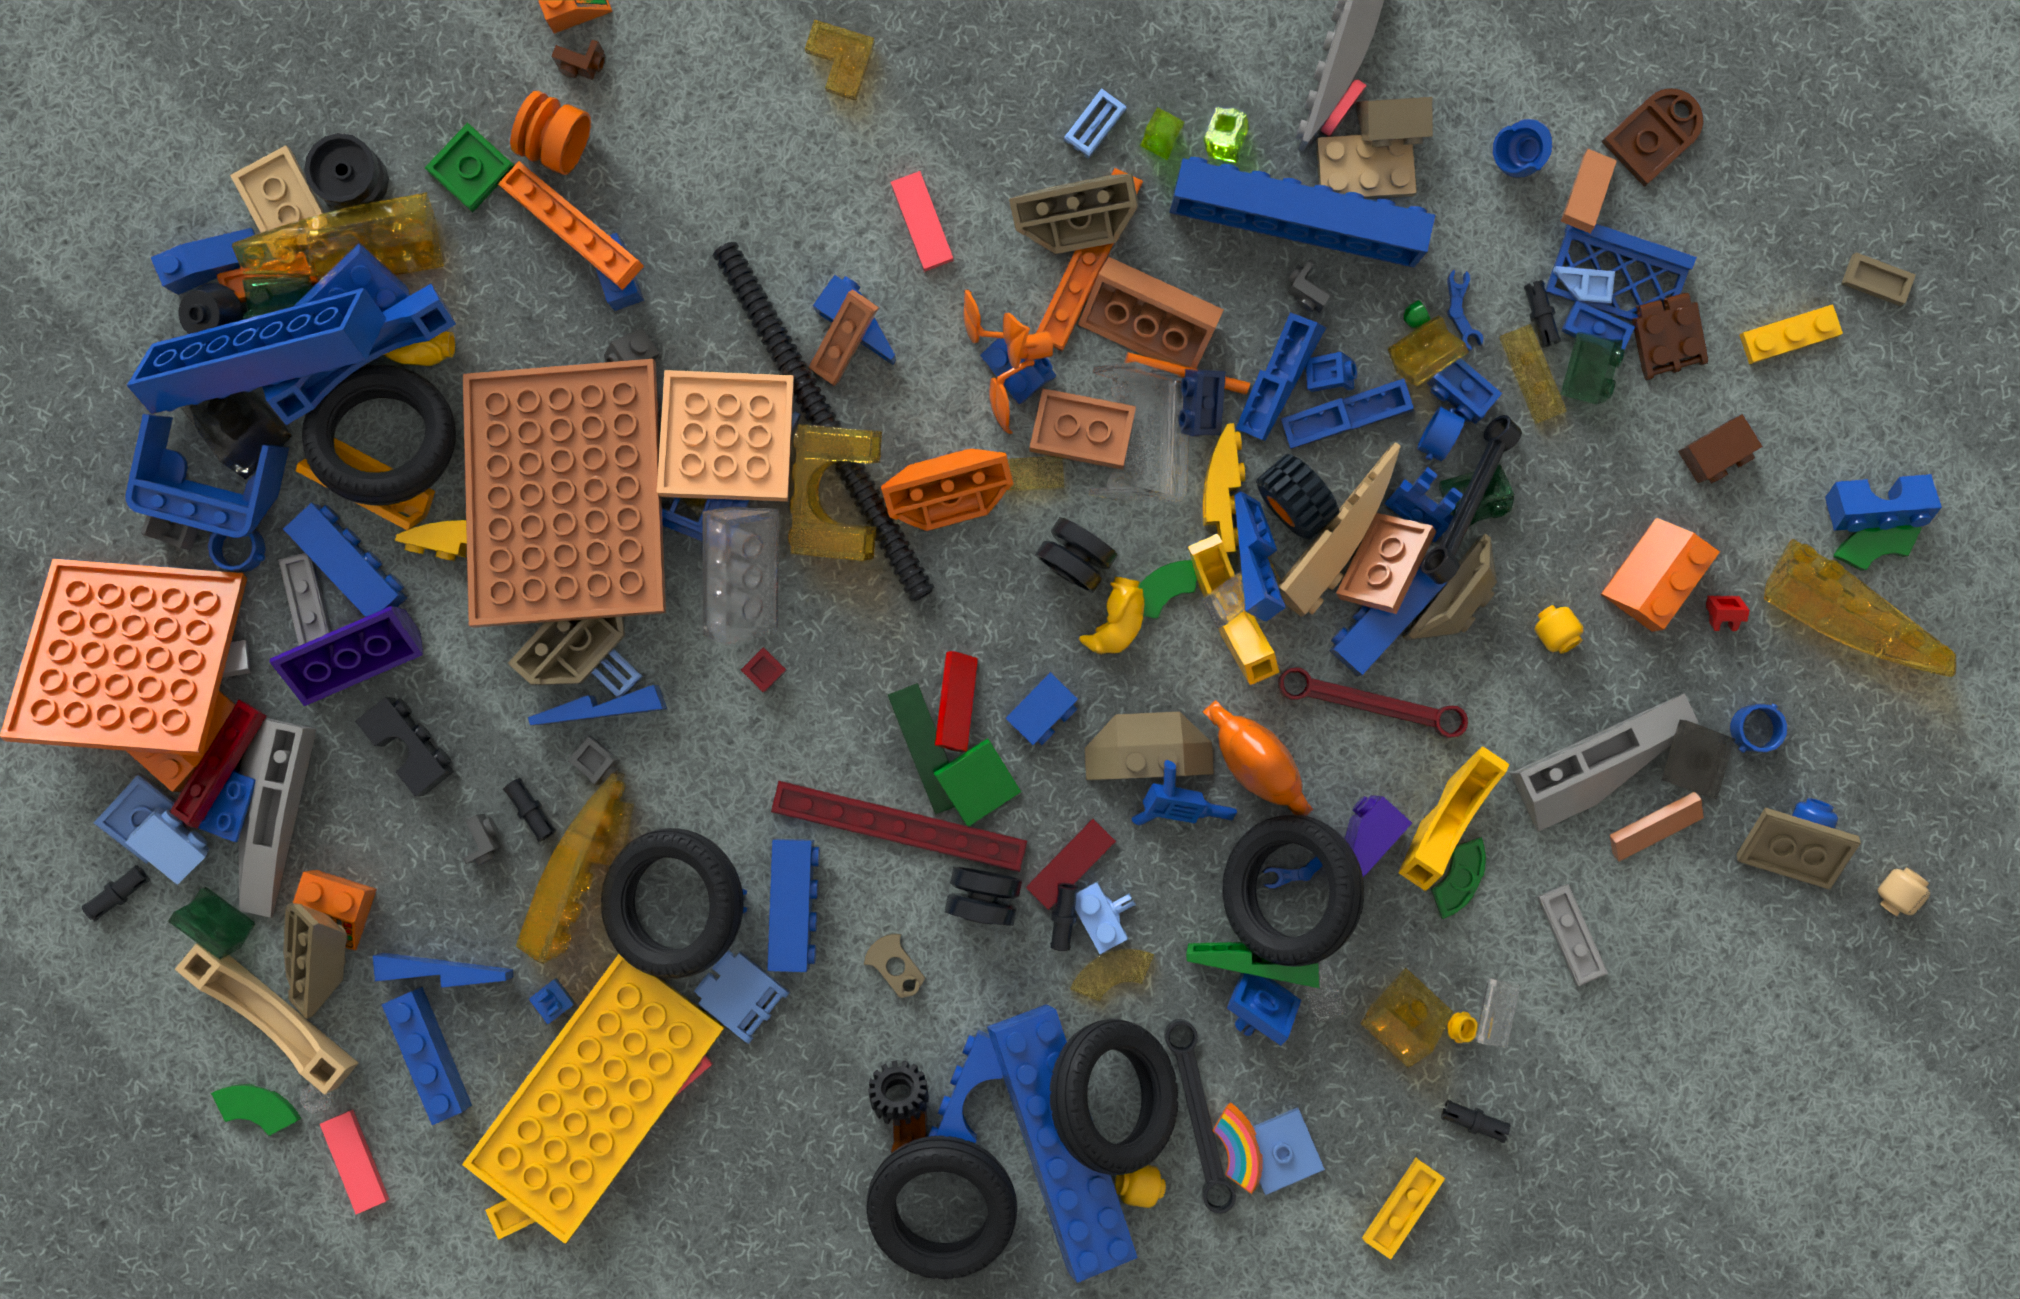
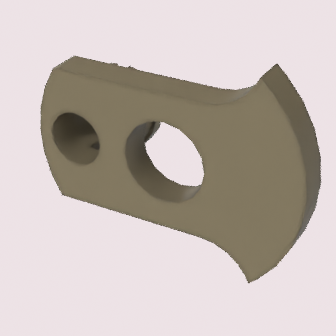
M890 934L879 938L871 945L865 956L864 965L874 966L900 998L913 996L923 984L925 976L902 948L900 943L902 934ZM899 957L904 961L905 970L902 974L892 975L888 972L887 961L890 958ZM907 979L915 980V988L912 990L906 989L904 981Z

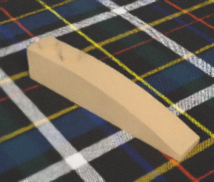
M1395 442L1387 449L1340 507L1339 514L1323 528L1278 584L1284 604L1300 617L1306 615L1307 612L1311 615L1314 614L1324 601L1320 596L1327 587L1333 590L1344 577L1340 571L1347 564L1364 538L1388 487L1400 450L1398 443Z

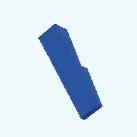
M1290 312L1266 371L1260 370L1236 426L1237 430L1266 441L1326 330L1325 326Z
M1403 378L1344 399L1340 398L1281 418L1290 449L1412 412L1414 407Z
M1239 491L1234 495L1245 610L1247 613L1267 622L1286 608L1268 559L1269 556L1277 551L1261 503Z
M651 685L598 705L595 696L587 695L530 716L528 720L530 725L538 726L667 710V706L659 685Z
M383 952L373 955L375 982L440 975L442 988L506 981L514 977L513 969Z

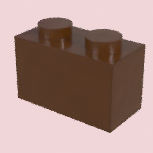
M1743 414L1678 452L1697 483L1709 480L1712 484L1728 475L1726 469L1733 464H1736L1739 468L1755 459L1753 452L1763 446Z

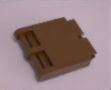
M1689 293L1664 298L1665 310H1663L1661 300L1636 306L1638 317L1633 318L1632 323L1635 326L1634 333L1641 368L1646 381L1653 379L1654 375L1671 370L1672 373L1681 371L1682 367L1699 363V365L1708 364L1698 303L1691 302ZM1694 357V358H1691V359H1687V360H1684V361H1680V359H1683V358ZM1669 363V365L1653 369L1654 366L1665 365Z

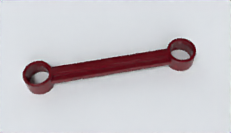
M1298 667L1285 670L1278 679L1280 693L1290 700H1297L1307 696L1434 727L1439 735L1446 738L1462 735L1468 726L1467 714L1462 708L1454 705L1437 709L1314 679L1311 678L1306 670ZM1299 672L1304 676L1306 687L1302 693L1292 695L1286 691L1284 678L1287 674ZM1446 710L1456 711L1461 718V725L1453 733L1444 731L1440 726V716Z

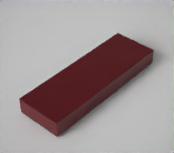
M1092 818L1026 888L1049 910L1057 901L1058 884H1075L1116 841Z

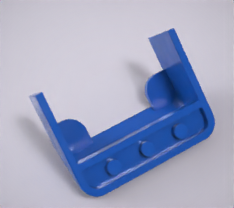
M143 414L125 494L126 503L129 508L137 513L233 538L249 536L278 498L289 447L262 445L256 475L248 480L243 495L186 480L188 465L185 457L178 451L166 448L173 417Z

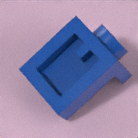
M1343 352L1310 358L1306 365L1307 389L1311 392L1343 387L1346 390L1354 389V379L1357 378L1355 362Z

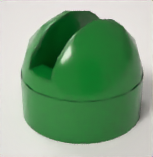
M1420 300L1410 304L1403 313L1404 321L1411 328L1423 327L1431 322L1430 316Z

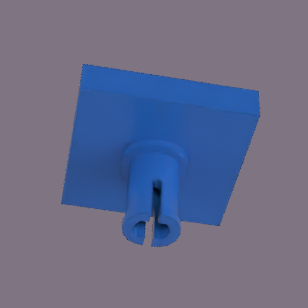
M1241 973L1227 1009L1239 1017L1235 1021V1026L1240 1032L1247 1026L1243 1033L1244 1035L1251 1036L1254 1030L1257 1029L1282 1046L1289 1037L1301 999L1270 978Z

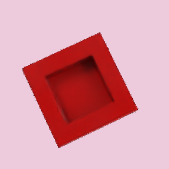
M1707 596L1706 609L1709 612V622L1714 631L1720 630V625L1723 621H1728V627L1731 631H1737L1742 621H1748L1750 610L1740 596Z

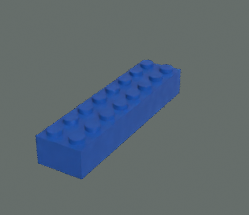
M1200 157L1182 159L1169 213L1413 268L1428 251L1435 214L1427 213L1425 208L1418 206L1403 208L1396 206L1395 202L1387 199H1378L1376 202L1364 199V195L1356 192L1336 193L1333 192L1331 187L1325 185L1309 187L1301 185V181L1293 178L1278 180L1270 178L1268 173L1262 171L1242 172L1239 171L1237 166L1231 164L1211 165L1208 164L1207 160Z
M361 288L153 343L128 382L127 387L151 414L162 411L170 412L178 407L190 404L198 405L214 398L222 399L230 394L242 391L250 392L258 387L270 384L278 385L283 381L294 378L302 379L310 374L322 371L330 372L338 367L350 364L358 365L366 361L370 356V351L380 335V330L386 317L366 289Z
M1045 1004L987 1026L1067 1272L1078 1283L1138 1258L1111 1175L1098 1173L1078 1162L1061 1142L1053 1123L1051 1114L1053 1112L1050 1108V1082L1056 1060L1067 1043L1056 1009Z

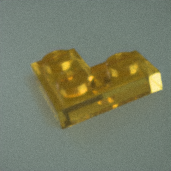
M814 19L805 46V52L833 62L825 86L826 92L854 101L857 100L875 39Z

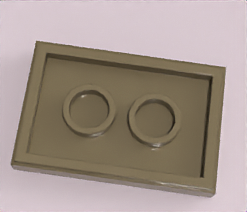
M1764 808L1737 852V861L1830 890L1861 842L1857 835Z

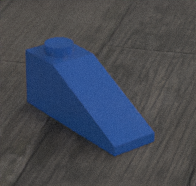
M248 228L181 244L150 258L162 286L180 295L216 279L219 273L242 268L265 258V255L254 230Z
M834 275L813 304L815 312L832 323L848 292L853 289L862 295L859 292L860 286L846 276L842 280ZM874 317L860 343L891 365H894L896 362L895 354Z

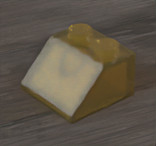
M1405 968L1371 1004L1360 1024L1409 1068L1433 1052L1453 1011Z

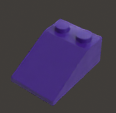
M1371 795L1369 798L1363 796L1354 805L1352 811L1355 814L1349 820L1344 838L1357 857L1362 877L1372 869L1412 824L1408 818L1383 796Z

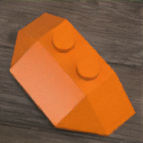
M970 448L910 464L883 484L881 489L890 518L899 519L909 525L929 531L988 515L1000 501L1006 490H1009L1013 485V480L1006 453Z

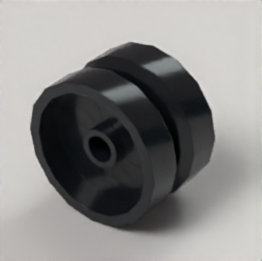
M336 133L325 136L312 146L306 156L304 171L307 183L315 194L341 213L358 215L369 212L380 204L387 193L389 177L386 166L374 151L353 135Z
M1059 517L1051 529V533L1063 546L1052 541H1044L1035 556L1061 578L1090 593H1094L1102 581V577L1090 564L1100 569H1109L1118 554L1091 532L1066 518Z
M953 866L950 884L957 889L968 891L969 893L949 894L947 896L945 913L982 924L1014 926L1017 908L1013 904L998 900V898L1015 899L1019 897L1022 884L1021 879L978 869Z

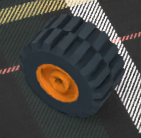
M1285 454L1256 479L1258 490L1269 508L1292 532L1304 539L1310 540L1339 514L1337 501L1327 485L1305 462L1291 454Z

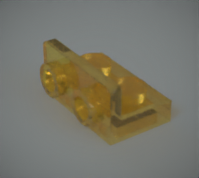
M1439 315L1388 348V353L1396 373L1415 387L1469 353L1466 343L1448 331L1444 319Z

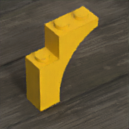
M1218 534L1188 546L1199 588L1214 612L1221 637L1249 685L1280 673L1275 652L1255 617L1245 610L1244 594Z
M1482 746L1448 780L1438 805L1420 822L1398 872L1400 875L1424 891H1427L1443 876L1449 859L1462 834L1486 797L1507 772L1509 763Z

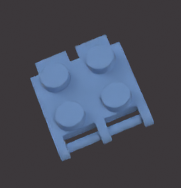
M728 950L712 968L720 977L717 979L714 975L708 973L694 992L702 998L698 1003L700 1006L749 1044L753 1039L751 1035L763 1020L768 1021L772 1016L770 1014L771 1010L782 997L786 998L790 992L742 952L735 956ZM774 991H776L777 994L774 996V998L770 1001L766 1008H763L762 1006L771 997ZM758 1014V1018L754 1021L750 1028L747 1031H745L744 1029L746 1028V1026L750 1023L754 1016Z

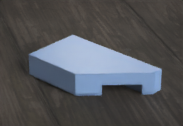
M1554 267V274L1576 301L1602 304L1612 303L1615 271Z

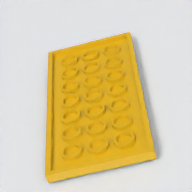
M618 954L462 1165L566 1244L726 1027L661 978L636 969Z

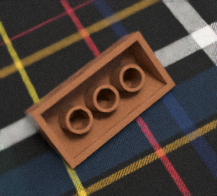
M1108 257L1098 274L1078 325L1146 357L1197 369L1224 309Z

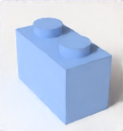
M158 806L130 834L125 843L178 885L206 857L209 848L207 847L206 839L196 831H188L181 825L182 821L171 814L170 810L164 811Z

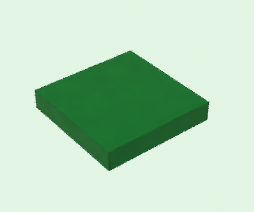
M467 122L430 161L425 169L470 211L474 212L494 191L498 183L514 167V164Z
M988 738L934 772L935 777L967 827L1021 793V790Z

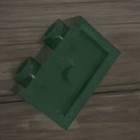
M310 274L246 277L242 282L249 312L244 314L243 317L248 319L293 307L312 289Z
M1578 332L1560 395L1596 405L1606 402L1607 398L1610 399L1616 385V381L1613 380L1615 369L1620 367L1624 358L1625 350L1621 348L1623 340H1611Z
M1498 464L1469 526L1487 518L1502 517L1512 511L1515 494L1501 464ZM1474 472L1440 481L1439 490L1442 497L1444 498L1453 487L1464 495ZM1461 499L1455 504V509L1450 513L1452 516H1454Z
M207 887L200 889L192 903L174 911L168 920L170 924L220 960L240 949L255 926L254 921Z

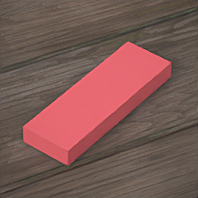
M918 171L891 181V186L924 272L954 261L921 172Z
M352 1109L320 1123L355 1214L388 1201V1194L354 1110Z

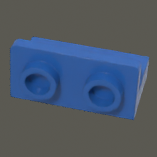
M998 338L980 355L997 377L1013 368L1008 358L1007 344L1003 338ZM1047 358L1034 360V366H1028L1008 377L1004 382V386L1017 403L1022 404L1045 383L1052 381L1056 374L1053 372L1052 364Z
M1455 353L1450 355L1427 382L1432 387L1430 390L1435 397L1444 402L1447 400L1456 408L1455 413L1458 416L1464 418L1466 422L1472 421L1474 424L1486 415L1489 408L1502 395L1498 389Z

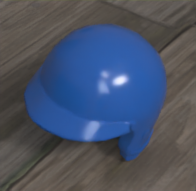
M1524 119L1512 126L1504 127L1497 134L1493 142V156L1499 169L1508 176L1515 178L1527 177L1536 171H1540L1552 152L1551 133L1544 124L1534 119Z

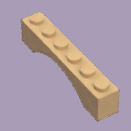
M212 940L195 944L175 968L179 974L197 989L228 1005L260 1028L287 1055L299 1074L324 1095L338 1089L358 1065L354 1058Z

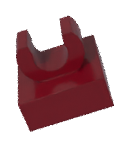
M763 647L741 671L765 693L787 669Z

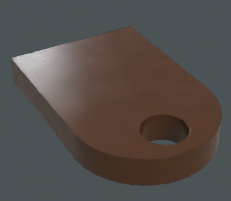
M1673 88L1663 89L1650 96L1601 142L1645 187L1698 138L1703 126V113L1698 102L1689 93ZM1681 103L1688 108L1689 115L1687 118H1680L1675 114V104Z

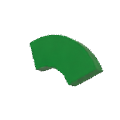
M1911 525L1896 526L1887 530L1880 529L1879 527L1865 528L1850 535L1839 546L1833 557L1860 571L1867 570L1873 560L1882 555L1894 554L1907 557L1922 528Z
M1192 560L1166 564L1153 571L1139 584V588L1143 589L1144 597L1143 617L1158 619L1162 607L1170 598L1183 593H1195L1197 577Z
M1482 837L1456 845L1451 855L1452 860L1449 872L1440 883L1431 887L1441 919L1457 913L1474 897V893L1485 872L1486 853Z
M252 1084L232 1085L211 1093L225 1122L235 1119L251 1120L260 1125L268 1136L301 1119L293 1105L275 1091Z

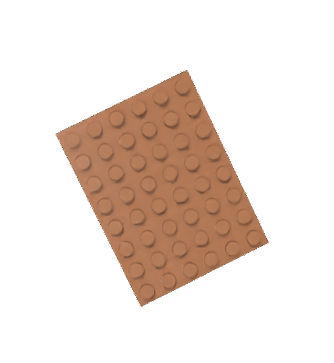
M642 359L463 374L469 626L478 628L666 613L662 499L657 494L659 425L655 360Z

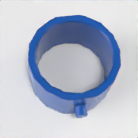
M1439 407L1430 419L1417 446L1418 450L1427 454L1426 459L1432 460V458H1435L1442 462L1455 444L1465 422L1464 418L1454 414L1455 409L1450 408L1448 411Z
M256 530L249 535L252 542L250 556L245 562L236 566L228 564L223 557L222 547L227 536L212 533L209 537V556L222 569L241 573L247 572L259 566L261 561L265 559L266 548L264 539Z
M1773 703L1772 705H1748L1742 707L1734 714L1730 722V733L1733 741L1740 746L1738 749L1740 752H1769L1777 749L1784 742L1787 735V723L1784 715L1777 710V705ZM1756 709L1765 712L1771 718L1773 724V735L1770 741L1759 748L1752 745L1746 739L1743 732V724L1747 715Z

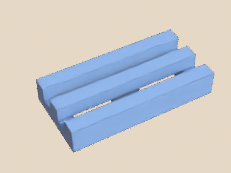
M1101 88L1066 134L1064 141L1073 145L1077 151H1081L1089 159L1124 114L1127 107ZM1103 99L1106 100L1107 104L1079 140L1076 139L1075 135ZM1114 106L1117 110L1087 147L1085 145L1086 141Z
M613 649L609 655L632 677L628 680L606 658L601 664L623 686L619 689L597 667L592 674L618 698L631 690L643 676Z

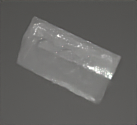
M724 507L703 511V635L727 646L778 633L779 510Z

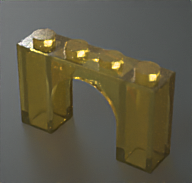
M811 424L798 425V431L794 435L796 463L792 468V479L795 484L794 495L790 500V511L793 514L792 527L788 533V542L791 545L790 554L857 561L874 559L876 527L843 524L833 520L821 506L818 489L822 475L836 462L880 463L882 430Z

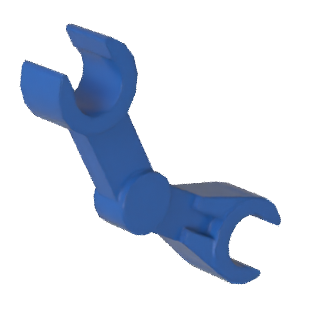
M1453 270L1447 278L1450 295V308L1447 315L1453 320L1462 336L1460 341L1461 347L1469 352L1472 348L1467 342L1468 336L1475 337L1479 346L1483 344L1484 338L1480 331L1471 328L1463 314L1462 302L1470 282V275L1466 271L1463 274V284H1457L1454 281L1455 270Z
M1315 856L1299 869L1265 868L1262 873L1275 872L1277 880L1275 883H1267L1264 886L1274 889L1291 881H1309L1313 874L1323 865Z

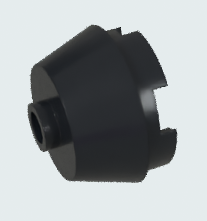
M208 283L184 296L180 303L178 314L183 329L188 334L248 319L247 307L240 303L234 290L219 283Z

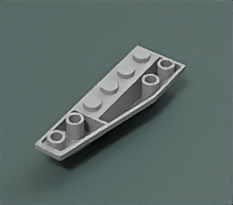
M1338 0L1336 2L1331 17L1332 21H1336L1334 32H1327L1322 50L1327 51L1325 61L1319 60L1313 79L1318 80L1316 91H1309L1304 109L1310 110L1307 121L1301 119L1295 138L1301 140L1298 150L1305 151L1321 131L1322 126L1348 90L1375 33L1384 0Z
M1681 694L1517 769L1510 774L1536 830L1541 831L1600 803L1699 722L1686 695Z
M265 718L243 754L239 774L253 778L256 781L238 839L239 911L270 918L274 915L317 731L316 728Z

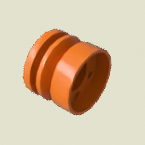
M533 91L527 96L515 117L510 138L511 150L514 154L521 157L526 156L532 162L541 159L544 167L561 175H567L575 168L585 149L591 129V116L588 112L570 104H565L561 107V103L557 98L548 97L547 94L541 91Z

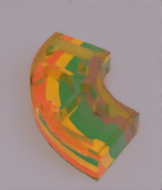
M1118 949L1104 953L1082 968L1073 980L1070 989L1100 1002L1106 991L1119 983L1136 982L1142 984L1154 954L1139 949Z

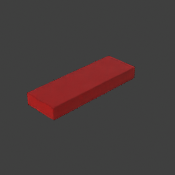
M956 651L946 652L935 746L957 752H966L968 749L978 658Z

